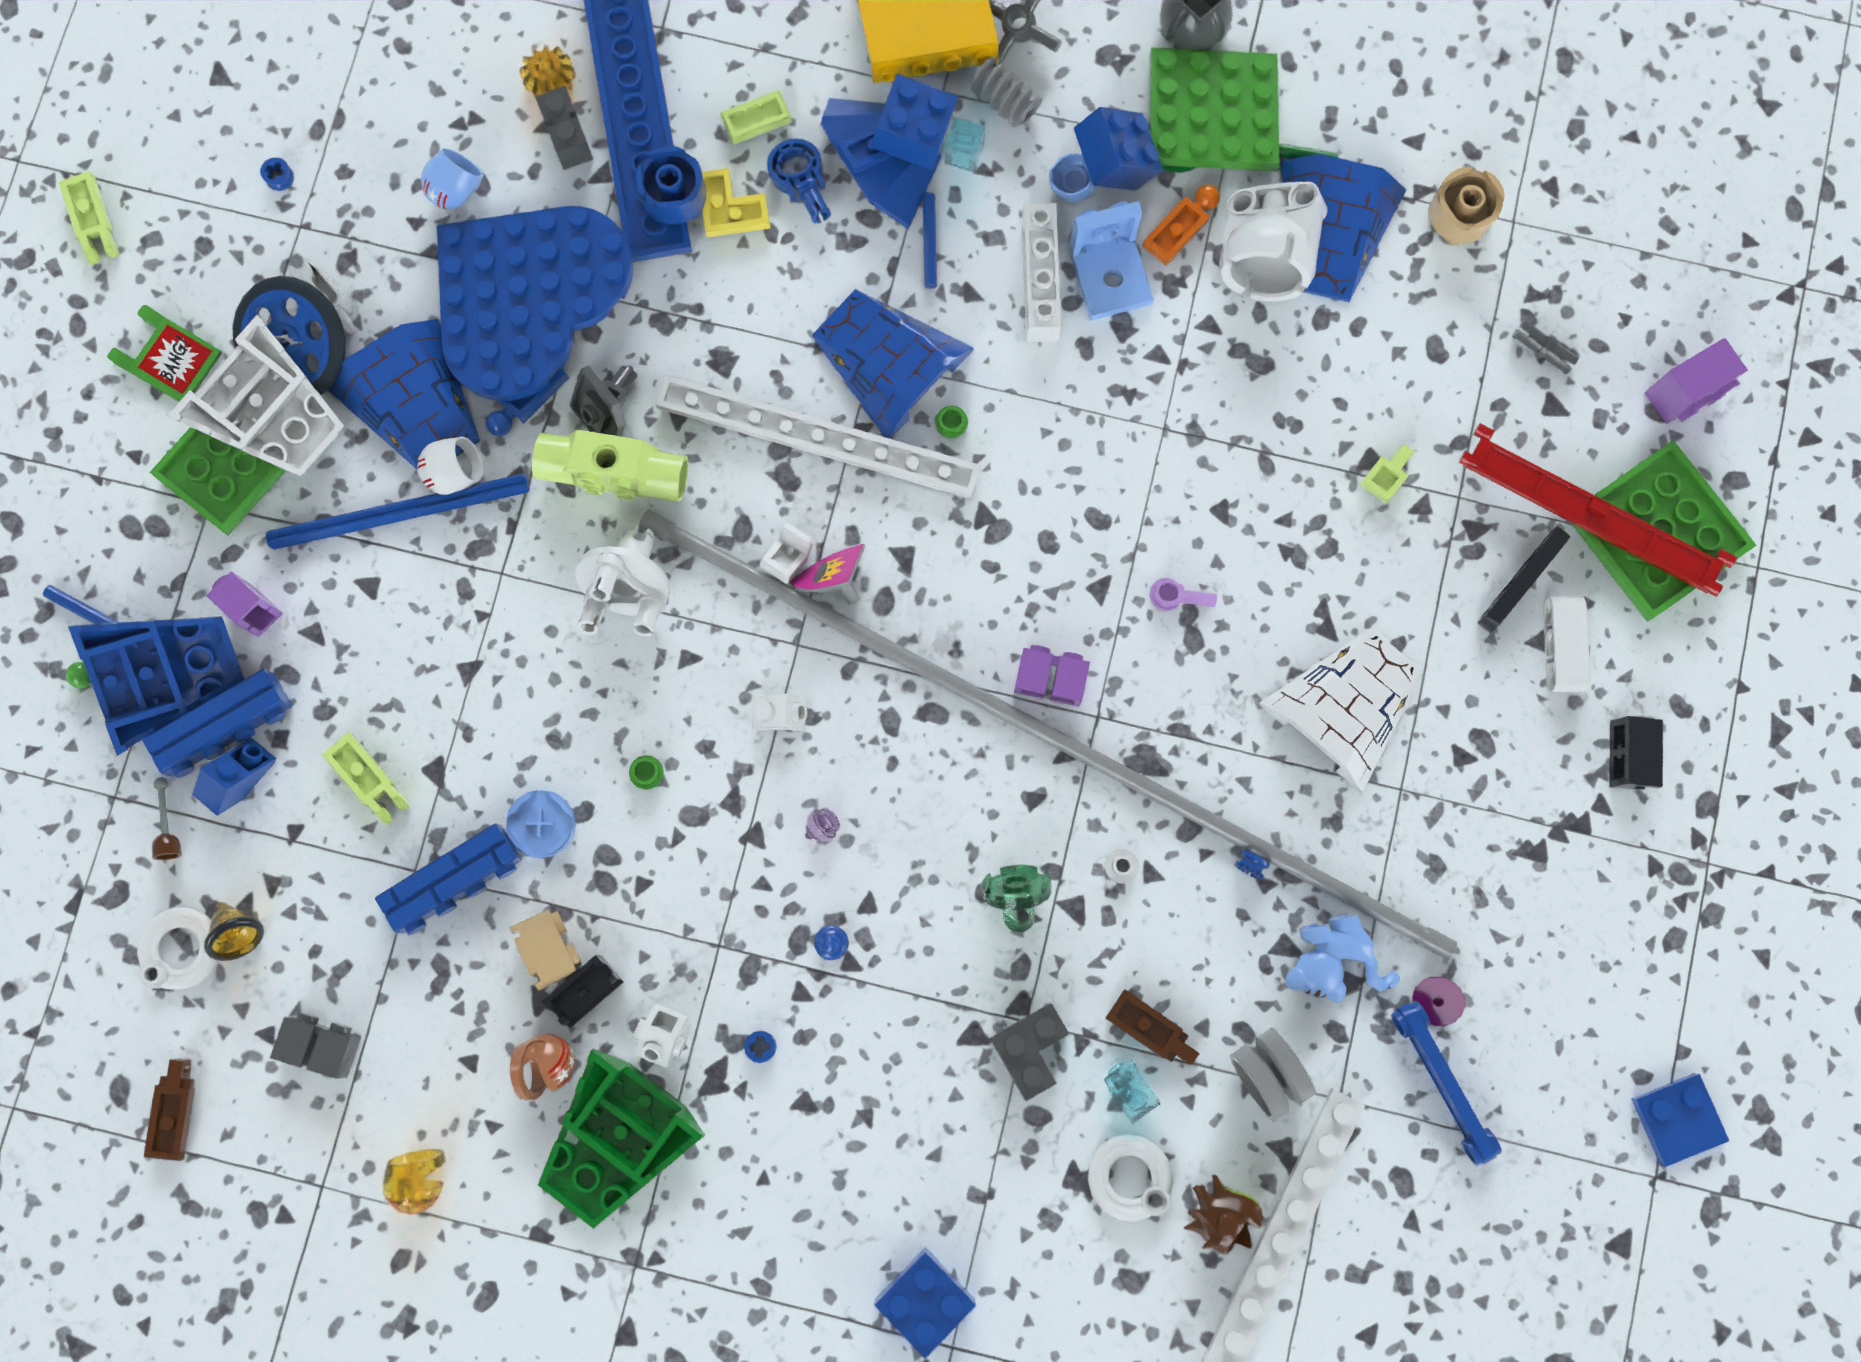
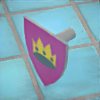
M864 543L839 551L818 561L792 579L790 584L801 591L816 592L818 596L841 590L848 604L856 603L860 596L851 581L865 549Z

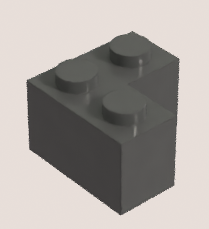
M1048 1003L989 1038L1025 1101L1057 1084L1039 1053L1041 1050L1069 1035L1052 1003Z

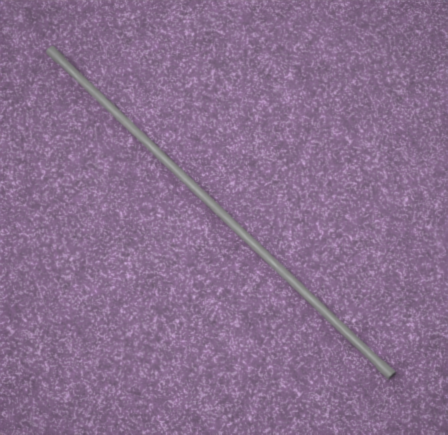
M649 509L643 514L639 527L645 530L651 529L654 535L661 539L671 541L1237 846L1256 854L1278 868L1415 940L1420 946L1446 960L1450 959L1457 947V941L1431 927L1419 924L681 529L674 522Z

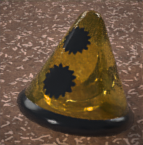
M219 902L214 907L209 932L204 942L205 952L209 957L220 961L241 958L249 954L260 944L264 936V927L259 920L247 916L225 902Z

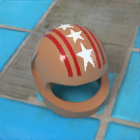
M545 1033L529 1039L513 1050L510 1060V1079L513 1089L520 1099L535 1100L543 1094L547 1087L551 1091H557L571 1079L576 1061L570 1044L557 1035ZM528 1061L532 1071L530 1090L527 1088L524 1080V1066Z

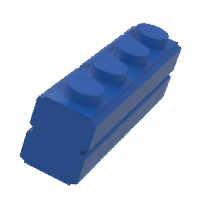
M263 668L143 738L142 741L161 774L181 778L192 773L195 770L194 765L205 758L206 760H212L221 756L226 751L224 747L235 740L236 742H243L250 739L256 734L254 729L264 723L271 725L279 722L286 716L285 711L292 708V704L274 673Z
M494 823L375 897V900L381 911L385 914V918L395 933H407L410 936L427 926L425 920L436 913L438 917H441L453 911L457 907L455 902L465 895L468 898H472L487 889L485 883L497 876L501 880L517 870L515 864L522 861V858L508 839L505 829L501 825Z

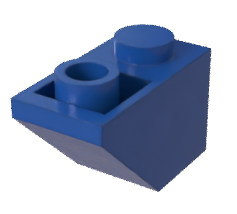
M251 737L200 768L192 795L218 816L242 801L274 765L277 758Z

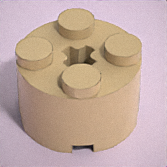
M1462 167L1451 172L1439 187L1428 207L1433 228L1450 245L1468 244L1481 239L1489 231L1502 211L1505 195L1504 189L1499 180L1486 170L1481 172L1473 170L1474 167Z
M547 909L509 927L511 933L516 934L519 932L520 934L514 941L530 976L533 975L534 978L539 976L541 980L535 983L538 991L573 975L577 971L576 966L582 964L572 943L566 945L563 940L562 934L566 933L567 929L558 911L551 913Z

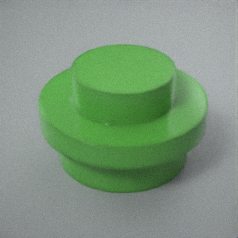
M946 406L937 413L935 426L943 437L949 439L958 438L965 433L968 427V417L961 408Z
M640 756L632 762L629 768L630 780L640 789H653L663 779V766L653 756Z

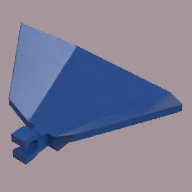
M829 98L820 122L821 127L867 201L909 229L922 201V195L926 192L941 160L940 152L933 171L873 149L871 147L876 127L885 103Z

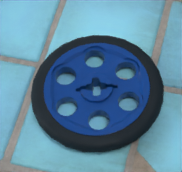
M275 276L266 278L253 285L242 297L235 311L232 326L234 348L236 349L238 346L235 340L256 315L259 316V312L263 307L266 308L271 315L270 324L266 327L274 337L288 334V337L293 339V341L302 342L290 345V342L285 340V338L275 337L320 395L324 394L339 376L346 355V337L342 321L335 307L321 291L310 283L296 277ZM289 298L294 299L298 305V312L295 316L290 315L286 309V303ZM313 321H317L322 328V335L319 339L314 338L310 332V325ZM310 353L315 355L319 362V367L315 372L307 365V357Z

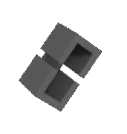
M566 86L535 96L563 170L594 160Z
M298 1012L297 1017L283 1018L270 1059L299 1068L304 1065L307 1066L306 1070L335 1079L348 1077L361 1039L360 1036L350 1034L352 1027L331 1022L330 1028L318 1024L319 1017Z

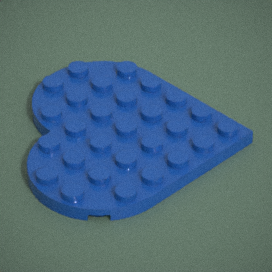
M564 206L437 225L442 351L448 368L456 379L475 395L494 401L523 399L547 387L550 384L549 380L561 367H565L570 357L574 331L593 326L611 314L609 311L621 298H625L630 288L634 271L633 255L626 237L617 224L603 213L594 209L581 206Z

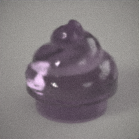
M826 807L821 810H813L807 816L805 837L816 841L832 840L835 838L836 832L840 830V822L837 816Z

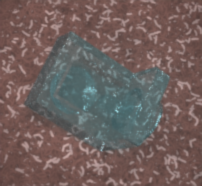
M1133 1060L1115 1065L1108 1072V1076L1103 1079L1108 1091L1132 1124L1161 1105L1158 1097L1142 1077Z

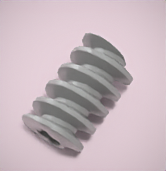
M991 57L976 71L972 79L971 90L975 94H980V98L984 102H989V106L993 110H999V115L1003 119L1008 118V123L1012 127H1016L1027 122L1033 116L1043 98L1038 96L1031 101L1033 89L1028 88L1021 92L1024 82L1020 79L1012 84L1011 82L1015 74L1010 71L1003 76L1002 73L1005 70V65L1000 63L994 68L995 57Z

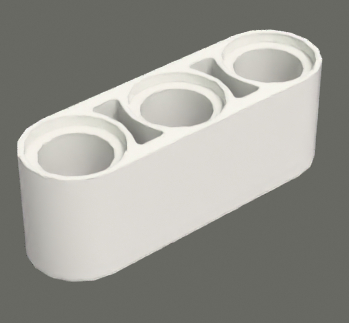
M1548 596L1543 607L1547 688L1549 692L1586 693L1590 684L1586 601L1583 597Z

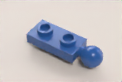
M560 368L549 380L550 384L538 393L519 400L499 401L505 408L502 411H493L487 416L486 428L488 432L497 437L507 435L512 429V420L515 417L525 424L570 377Z

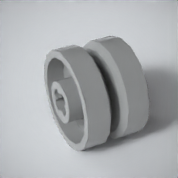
M1271 1028L1256 1038L1258 1053L1253 1048L1245 1045L1229 1055L1252 1098L1265 1115L1274 1122L1290 1112L1287 1096L1293 1102L1302 1104L1314 1096L1316 1090L1310 1076L1284 1038L1275 1029Z

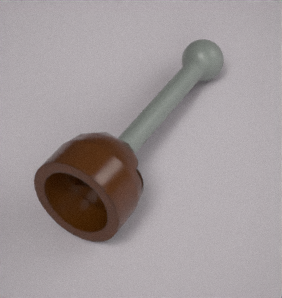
M159 777L154 781V787L158 790L161 834L152 842V859L170 860L181 857L182 851L179 839L169 834L165 794L168 781L163 777Z

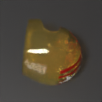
M440 1149L419 1150L398 1155L388 1160L382 1181V1193L386 1202L393 1209L404 1214H418L433 1206L442 1192L443 1182L425 1179V1176L446 1162L444 1151Z

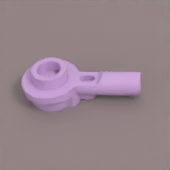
M1162 578L1156 581L1149 592L1151 603L1161 611H1172L1180 603L1215 607L1217 603V594L1184 590L1182 584H1178L1175 580L1169 578Z

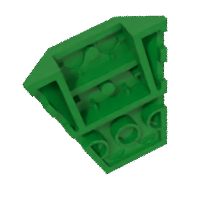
M591 1049L586 1061V1068L578 1081L574 1091L576 1093L569 1110L565 1114L562 1122L563 1126L557 1140L554 1142L538 1186L594 1229L703 1138L705 1133L682 1102L631 1063Z

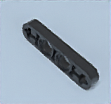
M1557 525L1544 538L1477 621V624L1487 632L1492 633L1508 616L1571 536Z

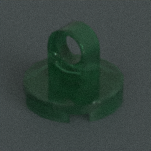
M1019 864L1000 868L1001 874L994 877L991 876V873L987 874L982 881L984 901L990 906L1002 910L1003 920L1008 929L1014 932L1029 930L1034 924L1035 906L1048 900L1052 893L1049 873L1045 871L1044 874H1040L1036 866ZM1024 909L1029 914L1026 920L1018 921L1011 917L1010 912L1012 910Z

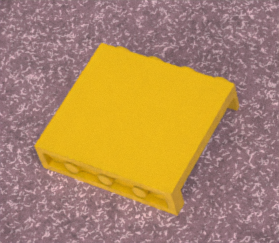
M857 0L871 63L873 83L892 82L897 73L906 77H922L930 73L955 71L959 68L976 65L981 66L991 57H995V62H998V38L989 0Z

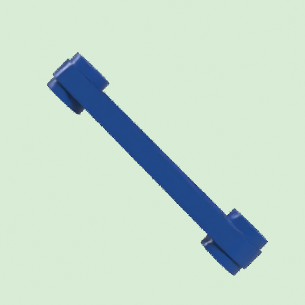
M1416 1000L1397 1008L1395 1012L1391 1013L1392 1021L1399 1033L1405 1039L1409 1037L1465 1137L1461 1144L1468 1158L1475 1166L1484 1165L1497 1158V1155L1502 1153L1501 1146L1489 1128L1483 1129L1427 1029L1431 1024L1424 1008Z

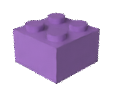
M1723 338L1668 371L1644 393L1666 424L1677 418L1682 423L1698 413L1704 406L1714 404L1726 396V393L1740 385L1738 378L1746 373L1748 369L1727 339Z

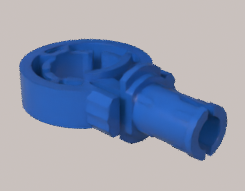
M798 138L788 139L776 145L767 159V168L772 184L779 191L788 194L794 203L798 201L797 192L813 223H821L818 216L819 212L823 220L826 221L830 217L831 211L818 190V186L820 190L826 187L822 177L823 164L819 150L811 142ZM806 156V160L809 162L803 171L796 174L788 173L787 175L781 171L783 164L794 157L804 158ZM775 166L777 167V174L774 173Z

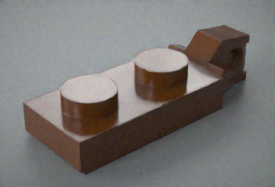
M1125 989L1105 1017L1107 1021L1161 1058H1165L1170 1062L1177 1056L1189 1065H1193L1200 1054L1185 1043L1189 1035L1184 1033L1181 1027Z
M170 1059L167 1076H161L159 1084L154 1086L143 1155L145 1158L173 1161L184 1160L195 1092V1079H189L192 1060Z

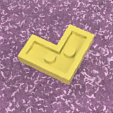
M729 168L702 172L706 186V200L702 213L707 238L771 229L765 193L734 198Z

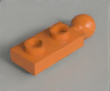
M1206 184L1199 187L1194 196L1195 202H1192L1185 196L1143 241L1142 247L1167 266L1209 221L1210 216L1204 211L1213 210L1220 202V193L1215 186Z

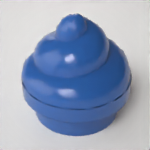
M833 925L821 928L814 939V947L817 954L826 960L841 958L849 946L848 936L844 930Z

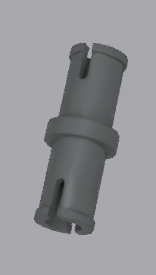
M1526 319L1519 327L1530 335L1526 336L1518 329L1512 335V338L1517 339L1534 351L1536 358L1539 360L1544 358L1560 369L1565 375L1572 368L1561 359L1564 358L1573 365L1579 359V356L1574 355L1558 344L1556 337L1552 334L1547 336L1528 323Z

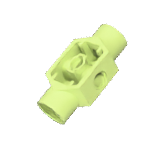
M577 429L567 436L541 432L536 439L533 450L532 474L535 479L577 485L583 488V491L595 495H602L603 491L616 493L617 497L626 500H635L637 496L681 502L687 484L688 457L663 452L644 440Z

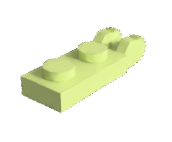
M88 171L59 181L58 183L76 238L81 242L85 256L90 264L94 265L100 262L99 254L92 240L101 238L104 250L110 258L119 256V250L112 236L113 230L95 176Z
M348 732L322 754L362 803L370 807L386 825L392 822L393 818L391 813L377 801L384 793H387L393 803L403 811L410 806L404 796L394 787L395 783L353 734Z

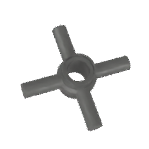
M989 0L992 15L1002 20V29L1005 33L998 44V62H994V67L1003 62L1014 42L1022 43L1032 38L1054 52L1059 50L1062 41L1036 26V18L1033 12L1040 0H1025L1023 4L1015 3L1007 8L994 0ZM1016 19H1026L1022 27L1012 28V24Z

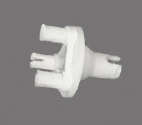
M638 524L628 525L623 531L622 538L617 547L594 548L580 558L576 567L575 578L579 588L585 594L583 600L585 607L577 623V628L581 630L585 624L582 630L584 634H597L603 614L608 610L618 614L637 616L632 626L633 631L641 636H651L653 634L658 616L665 609L670 594V583L664 571L649 559L655 537L651 529H646L642 541L635 539Z

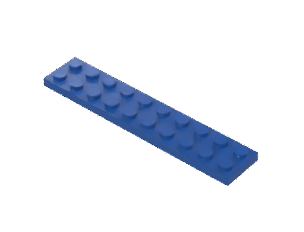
M584 0L622 232L631 248L633 262L693 252L688 223L665 224L654 221L646 211L636 185L637 168L640 162L642 164L648 157V153L659 147L674 146L649 0Z

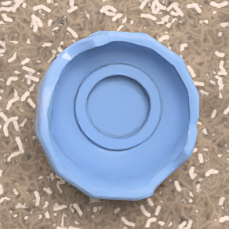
M1070 153L1059 158L1049 171L1050 187L1054 194L1064 202L1078 203L1086 200L1093 194L1096 188L1092 184L1083 155Z

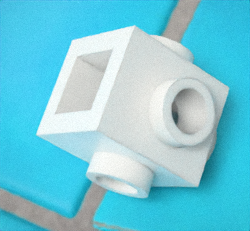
M655 1003L646 1020L641 1019L637 1025L633 1039L638 1040L634 1055L667 1068L674 1055L679 1057L686 1044L687 1037L682 1034L687 1016Z

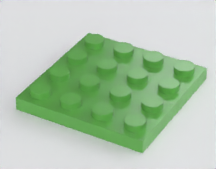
M1151 47L1149 64V132L1154 146L1158 150L1161 166L1277 171L1279 167L1278 54Z
M1674 440L1595 494V496L1712 557H1715L1717 552L1723 549L1737 556L1738 559L1757 546ZM1571 523L1647 622L1696 589Z

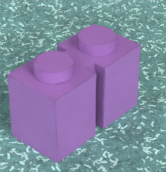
M232 571L228 575H224L216 580L212 590L206 595L235 624L257 637H260L283 614L255 586Z
M1031 645L1030 649L1023 648L1014 693L1043 699L1046 693L1050 668L1055 666L1057 668L1050 701L1079 707L1083 700L1090 662L1083 660L1082 655L1072 652H1064L1063 656L1060 655V657L1054 656L1050 653L1049 648L1039 645Z

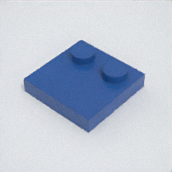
M1691 1074L1631 1099L1660 1166H1670L1730 1141L1700 1074Z

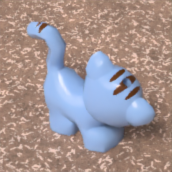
M1346 913L1329 918L1331 930L1327 924L1319 926L1317 923L1299 929L1301 939L1306 943H1314L1315 949L1300 955L1296 966L1288 972L1285 979L1286 986L1289 989L1302 990L1308 995L1328 998L1335 1003L1343 1002L1346 995V987L1343 983L1344 966L1341 963L1343 958L1362 961L1365 966L1367 984L1377 991L1391 989L1400 981V976L1393 971L1384 977L1378 975L1374 943L1363 929L1358 915L1349 916Z

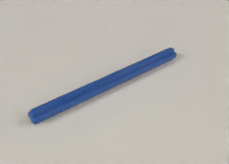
M525 474L474 484L448 495L434 493L266 532V540L268 546L273 550L528 493L530 491L529 481Z

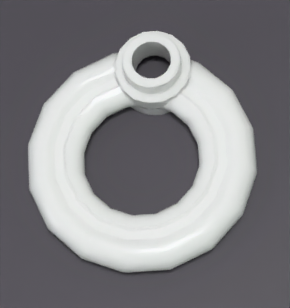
M176 907L159 913L147 923L139 937L137 949L141 968L140 979L144 986L155 989L184 990L198 985L212 973L219 960L209 957L204 949L205 939L210 933L211 920L208 916L193 908ZM176 928H186L192 931L199 942L198 956L191 965L183 969H172L170 964L161 960L159 954L160 942L164 935ZM220 937L214 941L212 946L213 952L220 954L221 949ZM153 968L158 971V976L155 980L150 978V972Z
M1124 1134L1112 1137L1098 1147L1089 1164L1088 1183L1092 1197L1103 1211L1116 1219L1137 1221L1149 1218L1152 1215H1163L1170 1207L1169 1194L1171 1193L1173 1175L1168 1158L1157 1144L1144 1136ZM1121 1157H1138L1149 1167L1151 1183L1149 1188L1139 1198H1122L1115 1193L1110 1185V1169L1113 1163ZM1152 1194H1158L1162 1199V1203L1158 1208H1153L1149 1204V1197Z

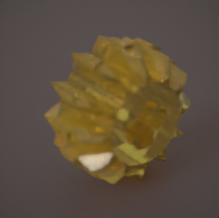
M544 44L542 51L539 52L532 47L531 53L533 56H523L522 62L524 66L520 67V75L523 79L524 88L528 92H532L534 97L566 86L567 90H572L573 84L571 80L575 79L576 76L575 70L572 67L573 63L570 56L567 54L563 55L562 50L558 46L550 51L549 46Z

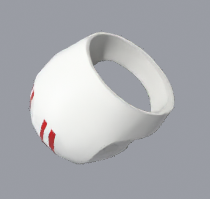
M466 437L448 438L432 442L423 449L418 458L417 471L422 483L429 490L440 495H448L466 489L480 481L483 476V462L479 451L471 440ZM456 445L464 450L470 460V478L465 475L457 461Z

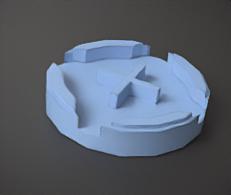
M546 790L527 792L516 799L508 810L506 818L507 837L514 848L526 856L539 859L553 857L563 851L572 840L576 827L574 811L569 803L558 794Z

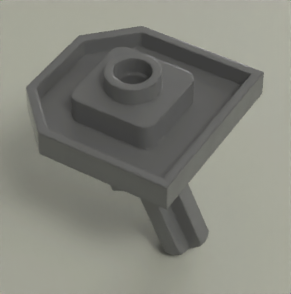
M589 365L580 369L569 407L590 432L622 436L626 423L621 408L625 403L629 389L637 379V373L633 370L632 366H621L611 382L609 380L602 382Z

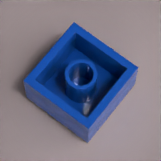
M897 73L878 121L871 148L933 171L951 122L958 96Z
M1099 107L1073 128L1093 186L1136 191L1163 171L1158 150L1154 146L1149 132V124L1143 113Z
M926 1247L894 1278L874 1301V1306L924 1359L977 1306L976 1299Z

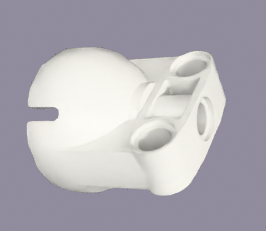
M1288 182L1255 186L1234 192L1227 201L1229 213L1219 260L1223 282L1232 291L1241 294L1246 289V278L1249 276L1251 279L1249 296L1259 301H1283L1299 296L1305 288H1308L1315 276L1322 222L1327 215V206L1318 187L1312 182Z

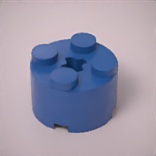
M663 146L648 153V157L642 164L640 162L637 168L636 185L643 205L651 218L658 223L681 224L699 217L706 200V186L698 161L686 153L684 149L676 146Z

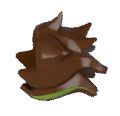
M1212 1175V1194L1206 1191L1203 1184L1194 1186L1193 1190L1197 1196L1200 1209L1187 1211L1194 1221L1184 1226V1230L1194 1231L1201 1235L1206 1241L1202 1249L1209 1248L1221 1254H1228L1233 1249L1235 1243L1249 1249L1252 1248L1248 1225H1253L1260 1229L1262 1227L1261 1221L1264 1220L1259 1203L1250 1195L1226 1187L1217 1175Z

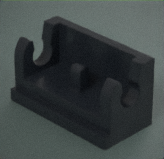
M1635 716L1610 720L1609 787L1645 790V787H1663V720Z
M595 955L541 1002L548 1010H552L559 1018L558 1022L561 1025L568 1026L571 1029L622 985L624 981L603 956Z

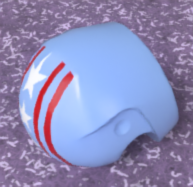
M443 148L424 166L421 175V185L425 196L431 203L442 209H456L465 204L473 192L480 187L484 174L477 165L463 155L451 149Z

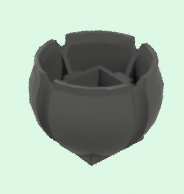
M1163 0L1159 14L1160 24L1165 39H1173V47L1175 49L1211 50L1216 43H1219L1226 36L1230 28L1233 16L1231 0H1203L1211 9L1201 18L1185 4L1189 0Z

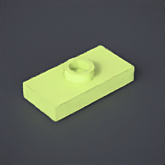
M780 90L720 113L733 145L792 123L791 115Z

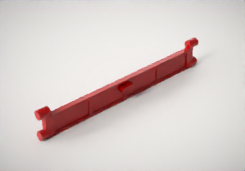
M1481 423L1478 424L1473 435L1480 438L1472 454L1464 451L1458 463L1706 594L1709 593L1715 597L1720 594L1723 585L1716 582V579L1723 565L1731 568L1736 562L1737 556L1720 549L1715 557H1712L1491 442L1490 439L1495 430Z

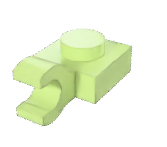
M1403 444L1391 461L1381 456L1360 485L1387 504L1409 476L1401 469L1415 451Z

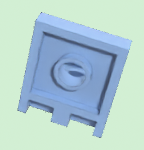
M1126 201L1118 202L1112 205L1110 209L1098 212L1096 210H1088L1074 219L1068 251L1090 321L1145 307L1153 303L1154 299L1135 242L1142 217L1139 201L1133 203ZM1114 274L1121 279L1122 283L1118 287H1109L1105 284L1104 277Z

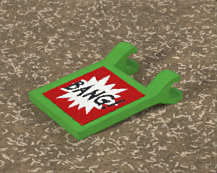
M143 305L137 314L144 322L157 328L135 360L117 348H112L107 358L118 367L180 402L189 390L193 393L196 392L223 352L162 316L149 306Z

